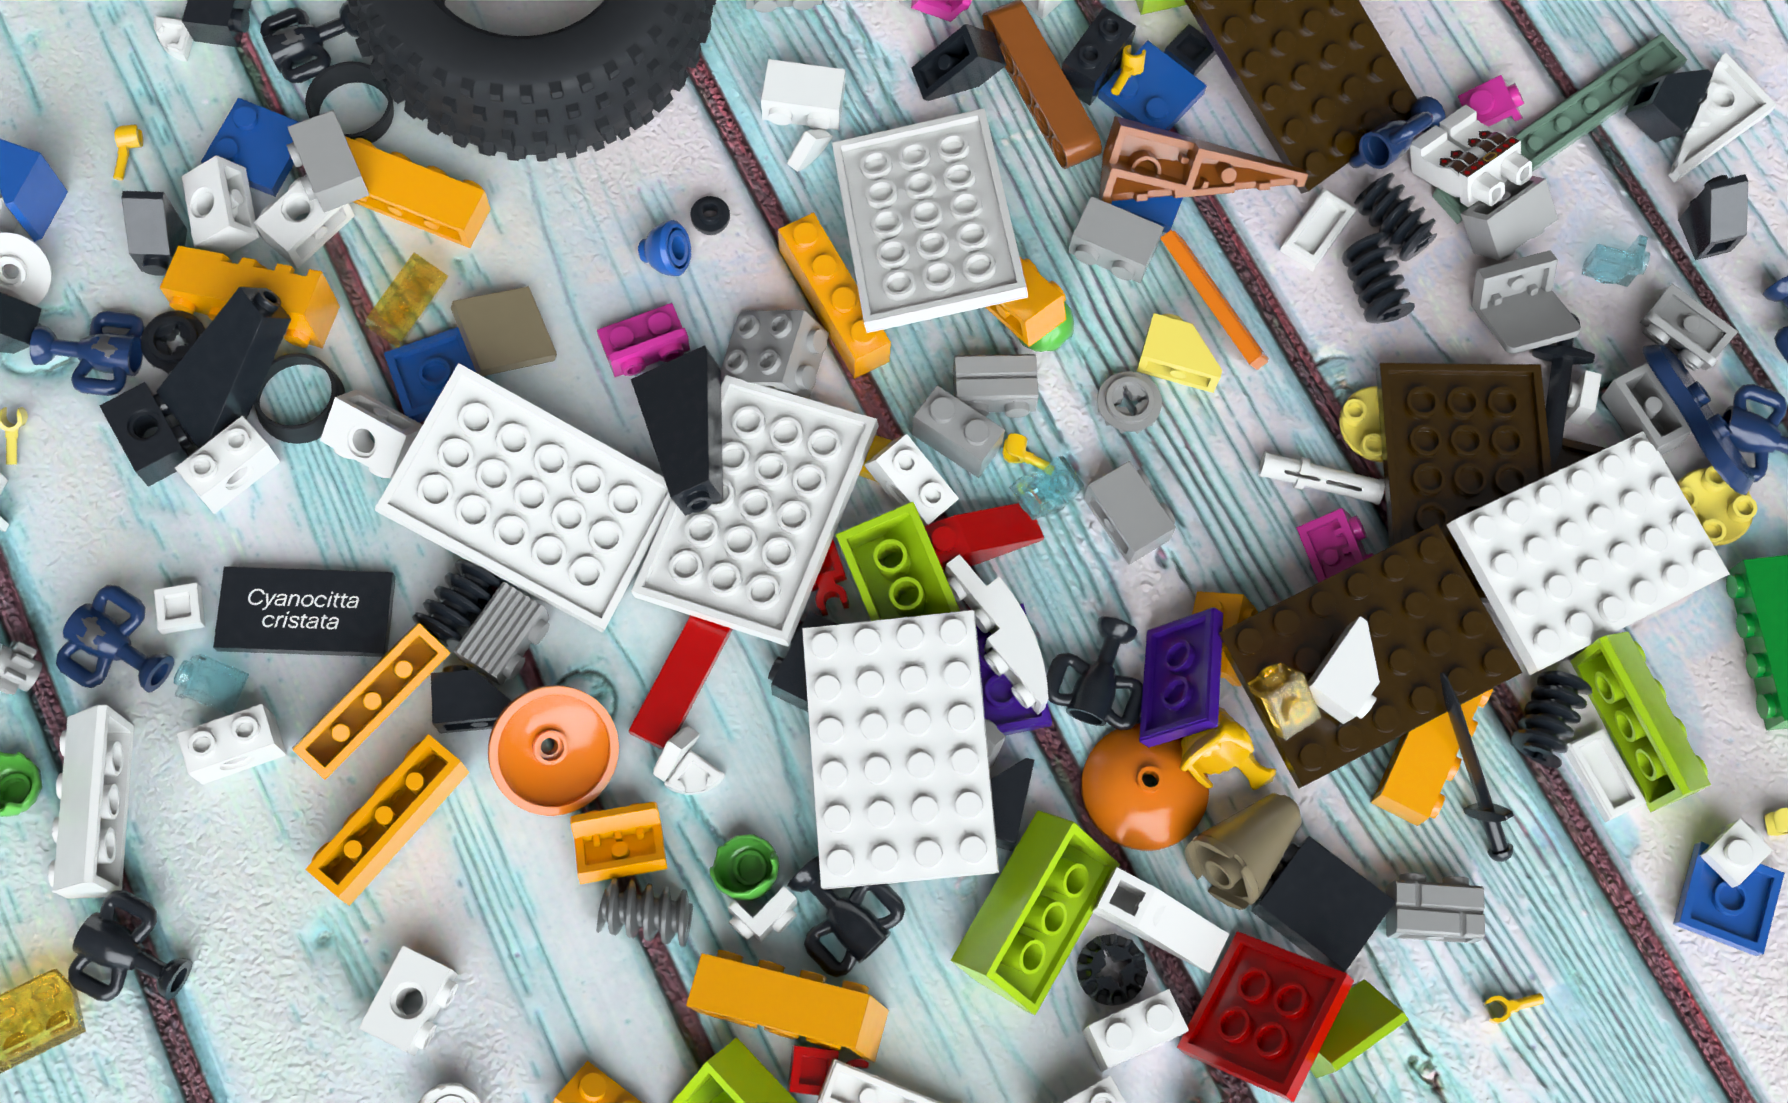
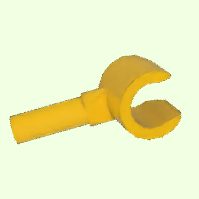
M1132 45L1124 47L1121 72L1111 89L1112 94L1119 95L1132 75H1139L1143 72L1146 57L1145 49L1139 55H1131Z
M136 124L122 125L115 129L114 135L118 147V157L113 178L122 181L124 179L129 149L143 147V133Z
M1015 433L1008 435L1004 441L1002 452L1007 462H1025L1051 475L1054 474L1057 468L1056 465L1034 455V453L1026 451L1028 439L1025 436Z
M1541 993L1518 999L1507 1000L1505 997L1498 995L1486 999L1483 1005L1491 1002H1498L1502 1005L1504 1010L1502 1017L1488 1020L1493 1024H1499L1506 1021L1513 1012L1543 1004L1544 997Z

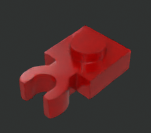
M834 540L831 542L811 591L818 590L815 601L822 616L828 615L826 602L832 597L839 598L844 609L849 608L847 593L842 586L837 584L847 580Z
M792 1046L787 1091L790 1093L819 1096L833 1059L838 1060L839 1051ZM853 1059L846 1062V1064L859 1069H867L869 1067V1063L862 1059Z

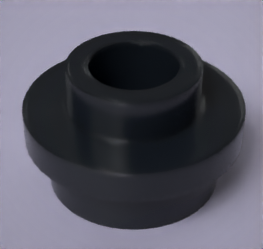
M703 197L697 200L691 208V222L701 233L716 235L722 232L729 224V207L718 197ZM706 211L717 212V214L713 217H706L703 215V213Z

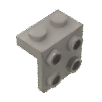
M1551 250L1477 269L1471 306L1508 353L1515 354L1577 337L1580 333V324L1552 291L1558 259Z
M1673 283L1639 322L1646 327L1642 333L1657 345H1665L1666 343L1679 351L1676 355L1677 358L1693 371L1700 367L1703 370L1712 368L1718 361L1716 357L1738 333L1736 329Z
M805 310L743 311L737 317L720 370L721 382L723 383L725 376L728 375L745 380L748 383L774 386L779 391L810 399L812 389L816 383V375L823 352L827 347L829 333Z

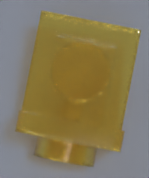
M1283 663L1263 669L1257 678L1247 684L1250 692L1262 699L1276 734L1285 740L1321 718L1304 674Z

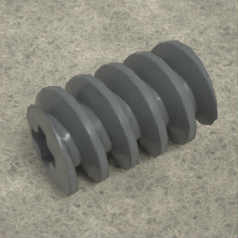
M613 877L602 896L596 931L599 933L605 923L608 922L609 933L616 936L625 924L627 937L634 939L642 927L644 939L651 942L658 930H660L662 943L669 944L675 934L678 933L679 945L685 947L691 927L693 904L689 903L688 893L685 889H682L677 900L673 901L671 899L670 887L667 886L664 887L659 898L654 897L653 886L649 883L643 893L638 895L635 881L630 880L625 891L620 892L618 878Z

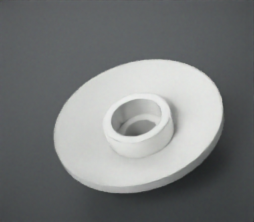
M0 232V292L36 306L44 299L50 289L52 280L50 262L44 251L31 239L17 233ZM6 264H14L18 268L19 274L17 277H9L5 273L4 267Z

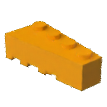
M184 246L177 247L160 286L161 291L170 302V307L174 310L188 312L192 315L194 312L204 314L212 321L239 287L269 289L280 298L281 306L291 318L284 339L292 345L301 348H307L308 345L323 349L340 308L322 271L309 269L307 275L302 276L294 273L295 269L290 265L277 263L275 270H269L256 259L242 257L238 264L232 263V260L223 253Z
M718 950L716 956L701 953L686 1003L687 1007L700 1014L757 1029V1026L761 1025L764 1026L765 1031L792 1040L799 1039V1035L804 1036L806 1041L828 1050L839 1051L841 1046L847 1047L857 1053L860 1059L871 1062L876 1061L889 1010L868 994L869 987L843 980L841 987L826 984L827 977L806 970H801L799 977L785 974L784 966L766 960H759L758 966L742 963L743 956L725 950Z

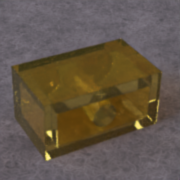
M414 252L367 316L365 326L396 348L401 347L446 285L448 275Z

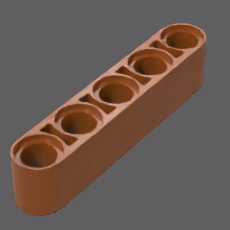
M1014 0L983 13L984 29L995 34L1007 64L1005 69L1060 166L1063 169H1068L1101 155L1102 145L1094 125L1024 3L1021 0Z

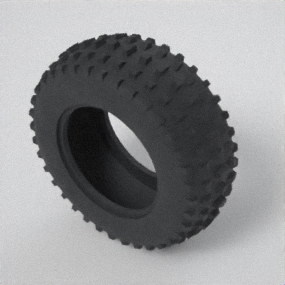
M347 0L350 13H347L351 29L357 30L360 34V37L355 39L362 58L373 56L372 63L369 66L371 73L377 81L387 78L385 90L397 104L405 100L404 111L413 119L417 117L422 121L427 119V128L437 136L441 132L448 136L452 135L453 143L463 148H466L468 143L476 145L480 154L495 156L497 151L507 153L508 160L513 161L526 159L527 155H536L538 162H544L550 158H557V153L565 152L567 159L577 157L576 150L578 154L588 151L587 147L592 146L595 152L605 148L604 141L607 144L617 141L616 135L623 140L631 135L630 127L637 130L643 124L646 125L653 120L652 111L655 110L660 113L673 100L670 93L671 90L674 89L680 92L689 76L685 70L686 67L696 68L700 59V43H706L711 30V16L716 0H604L590 14L570 26L557 31L532 36L502 35L477 28L445 6V0Z

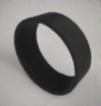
M348 61L329 66L321 71L308 87L305 98L307 114L309 118L320 115V108L324 99L339 86L357 82L372 85L379 89L388 100L385 113L372 127L362 132L344 134V136L354 140L356 138H363L373 143L387 132L394 116L393 99L385 90L387 78L377 81L371 73L370 65L362 62Z
M302 353L286 354L273 360L256 397L254 406L260 424L271 436L287 443H308L321 438L334 399L345 394V389L335 372L318 358ZM295 365H313L324 369L331 381V396L326 408L313 420L300 425H282L269 419L260 409V398L265 385L281 370Z

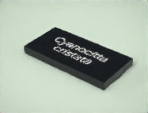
M224 566L213 648L217 652L383 657L388 652L396 576L393 572Z

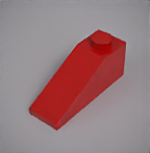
M1029 501L958 514L924 526L944 574L946 564L959 554L971 567L1043 541L1045 538Z

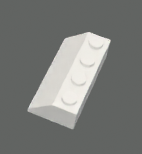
M96 705L67 718V730H64L60 736V751L62 756H64L63 773H60L57 777L56 793L61 800L59 816L55 817L52 826L53 839L57 843L56 858L50 863L48 876L53 892L67 899L104 898L115 890L122 891L134 725L108 705Z

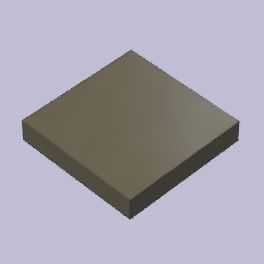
M529 286L452 302L451 311L477 374L487 376L555 361L557 356L556 350Z

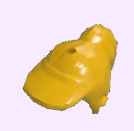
M1219 707L1218 727L1183 737L1181 741L1182 761L1179 766L1180 770L1184 772L1189 770L1190 774L1206 788H1212L1213 784L1203 773L1209 775L1220 774L1223 771H1229L1233 767L1238 768L1247 777L1252 790H1257L1273 782L1276 775L1275 768H1266L1255 759L1253 755L1254 745L1248 731L1221 707Z

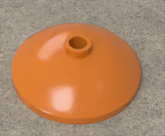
M563 685L538 687L515 698L497 718L488 742L489 768L500 791L521 809L546 816L571 813L588 805L598 797L614 774L619 754L617 731L607 710L589 694ZM547 738H553V749L549 752H542V742Z
M1140 723L1136 724L1132 729H1116L1104 736L1095 745L1083 767L1081 795L1088 816L1103 835L1129 849L1155 851L1179 843L1200 823L1209 800V788L1199 783L1190 774L1189 770L1184 772L1179 768L1182 761L1181 741L1183 737L1148 748L1139 742ZM1144 774L1153 775L1157 781L1156 786H1146L1142 781V776Z

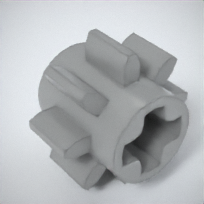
M14 640L9 647L0 644L1 692L14 695L17 688L26 692L34 685L42 669V663L33 659L38 651L37 649L21 641L16 642Z

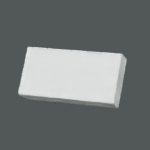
M1324 188L1283 243L1280 251L1313 272L1354 216L1357 209Z
M1603 727L1567 744L1569 749L1566 755L1605 823L1647 803Z

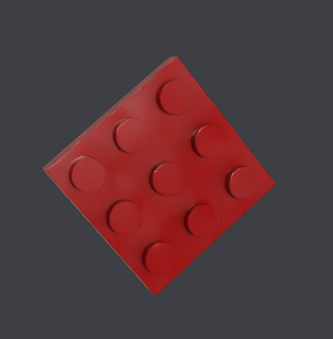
M1237 931L1187 1026L1189 1031L1183 1034L1177 1048L1187 1056L1294 1103L1354 980L1348 973Z

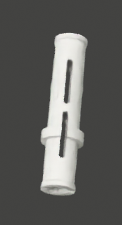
M1264 451L1258 470L1259 477H1268L1293 483V488L1302 490L1305 486L1372 502L1376 505L1380 504L1385 490L1384 479H1375L1310 463L1309 458L1300 457L1299 460L1271 454L1267 451Z

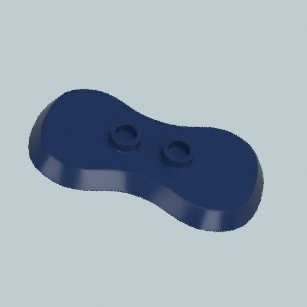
M1661 344L1643 346L1642 351L1650 368L1680 410L1709 462L1733 490L1741 495H1747L1755 480L1754 475L1739 450L1729 438V435L1732 434L1730 427L1720 414L1714 415L1708 403L1711 401V398L1705 388L1698 381L1695 382L1682 362L1667 347Z

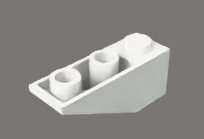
M1118 867L1110 874L1092 910V913L1208 974H1211L1229 936L1227 932L1158 888Z

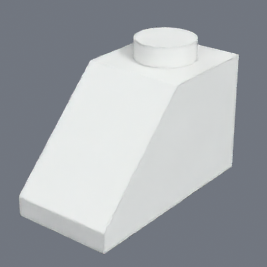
M1360 616L1347 625L1301 691V694L1342 724L1356 716L1362 719L1377 699L1372 693L1380 681L1368 622Z

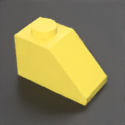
M1153 313L1136 372L1214 393L1221 378L1222 369L1194 325L1183 321L1182 318L1173 314L1159 315Z

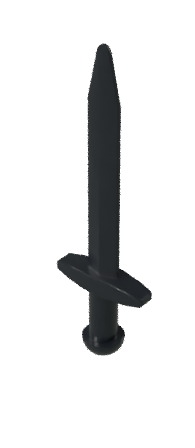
M1571 313L1573 317L1577 320V322L1580 324L1579 318L1575 314ZM1574 338L1557 342L1554 346L1534 348L1532 351L1533 357L1552 362L1545 408L1552 471L1562 448L1572 366L1591 364L1595 359L1594 353L1574 348Z
M1441 672L1440 679L1445 706L1477 803L1465 807L1463 811L1469 817L1482 821L1490 845V849L1487 851L1490 858L1497 862L1507 861L1511 858L1514 849L1512 844L1507 843L1501 821H1506L1513 817V811L1492 803L1461 705L1447 675Z

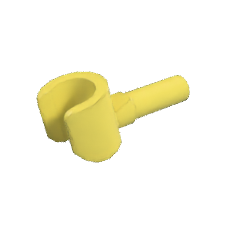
M7 407L0 410V428L5 430L6 465H17L18 429L25 425L28 419L27 411L23 407L17 410V424H12L8 421Z
M1781 808L1775 812L1765 814L1764 819L1768 836L1788 834V808Z

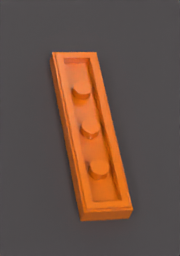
M1168 231L1160 238L1239 351L1249 365L1256 370L1269 362L1267 355L1185 240L1176 231Z

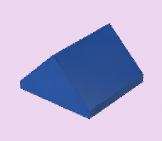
M0 139V192L5 205L35 242L43 238L68 191L41 153Z

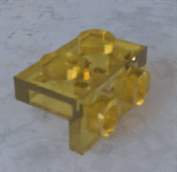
M52 969L37 975L33 979L0 994V1074L86 1032L77 990L73 988L58 969Z

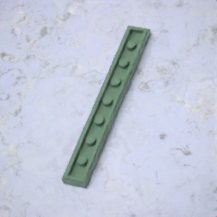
M1661 33L1519 131L1513 137L1521 141V155L1532 162V172L1629 105L1639 85L1667 74H1673L1683 67L1687 59ZM1437 188L1432 197L1455 223L1459 224L1463 221L1461 213L1469 207L1460 202V197L1451 196Z

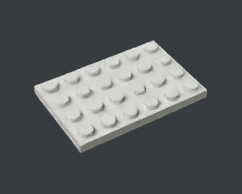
M985 108L832 143L862 315L867 333L1028 298L1026 282Z
M458 363L376 505L375 511L603 632L653 540L670 504L671 497L662 475Z
M726 375L721 385L723 499L711 504L704 511L691 513L686 516L671 499L631 592L635 598L789 647L879 425L877 419L766 386L748 383L745 380Z
M1640 432L1447 524L1530 675L1591 645L1598 638L1613 634L1730 574L1659 451H1656L1644 432Z
M974 610L802 628L821 888L825 890L999 873Z

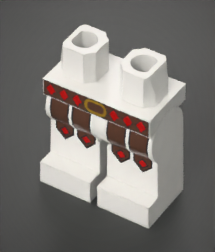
M1464 105L1441 121L1440 127L1435 125L1416 138L1410 146L1412 173L1451 196L1460 197V202L1467 207L1472 206L1478 201L1493 206L1505 194V182L1507 180L1521 186L1532 177V162L1521 155V141L1513 136L1509 137L1502 131H1494L1477 120L1476 111L1467 105Z

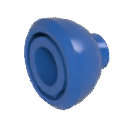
M665 221L655 226L649 232L647 238L640 241L638 246L639 257L644 263H649L652 268L661 274L681 276L688 268L691 260L689 236L678 221Z

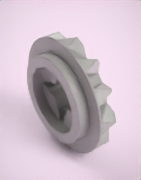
M1132 371L1119 372L1110 376L1101 385L1097 395L1098 412L1105 419L1106 426L1111 425L1117 428L1121 434L1126 431H1135L1138 434L1143 429L1152 426L1158 418L1162 407L1161 394L1155 383L1145 375ZM1124 390L1126 396L1128 395L1131 401L1140 402L1136 404L1133 416L1127 407L1117 406L1122 403Z

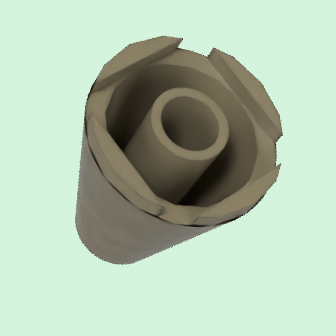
M1272 793L1193 837L1185 848L1186 861L1192 874L1197 880L1203 875L1212 885L1208 892L1220 902L1238 910L1246 909L1260 897L1301 826L1302 819L1299 806L1286 795Z

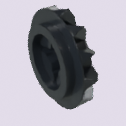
M169 311L160 314L148 323L142 333V353L153 368H159L169 374L205 331V327L197 317L188 312ZM180 332L181 339L187 344L177 346L172 353V350L166 343L167 341H174L176 335H179Z
M1116 933L1097 936L1088 942L1082 949L1077 961V977L1082 989L1090 998L1104 1005L1115 1006L1131 1001L1143 989L1148 974L1144 953L1139 950L1133 940L1119 936ZM1104 952L1114 963L1128 961L1129 964H1126L1119 972V982L1122 987L1119 986L1118 982L1111 975L1096 978L1095 975L1100 973L1106 966Z

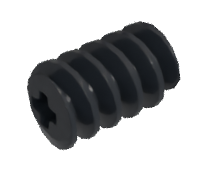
M1389 173L1372 182L1360 193L1354 204L1360 203L1358 211L1361 215H1370L1368 221L1371 227L1381 226L1379 233H1386L1388 238L1391 237L1389 246L1393 250L1402 248L1399 257L1402 261L1406 262L1418 255L1434 241L1437 233L1432 234L1430 231L1436 220L1432 218L1422 223L1420 219L1426 209L1421 207L1411 211L1409 208L1414 202L1415 197L1412 195L1401 200L1399 196L1405 186L1400 184L1391 189L1389 185L1395 175Z
M1382 232L1366 236L1347 248L1341 258L1344 266L1349 267L1347 274L1349 279L1354 281L1352 287L1354 292L1359 295L1358 302L1360 307L1365 309L1363 313L1365 320L1376 324L1398 320L1407 316L1415 308L1414 303H1401V301L1409 297L1410 292L1406 288L1396 290V287L1401 285L1405 279L1401 274L1390 275L1398 269L1399 264L1396 260L1385 262L1394 252L1390 246L1379 247L1388 240L1387 234Z
M462 559L455 563V567L460 575L449 572L444 577L449 588L437 586L433 590L439 602L427 599L423 603L429 616L417 612L412 617L415 623H420L433 637L449 647L446 642L448 639L460 642L463 638L457 630L459 625L466 628L472 626L473 623L467 616L469 612L480 615L483 609L478 601L480 599L490 601L493 597L488 588L490 586L499 588L503 583L500 577L472 562Z
M1549 670L1542 672L1538 676V686L1531 692L1532 701L1525 705V715L1518 721L1519 730L1513 733L1512 743L1517 750L1531 760L1548 767L1559 768L1562 765V760L1554 755L1553 752L1566 753L1569 749L1568 745L1560 740L1559 737L1569 739L1574 737V730L1565 723L1577 724L1580 722L1581 716L1572 708H1586L1587 701L1578 693L1590 695L1592 687L1582 678L1573 674Z

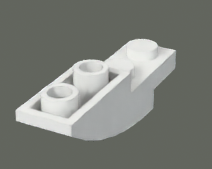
M959 554L946 564L945 576L957 601L963 599L971 610H974L977 627L984 633L990 631L992 634L987 638L984 651L987 653L984 656L987 664L998 676L1004 674L1014 686L1011 688L1013 695L1023 707L1027 709L1031 706L1037 714L1041 713L1048 702L1047 677L1042 654L1026 614L1000 576L986 586Z

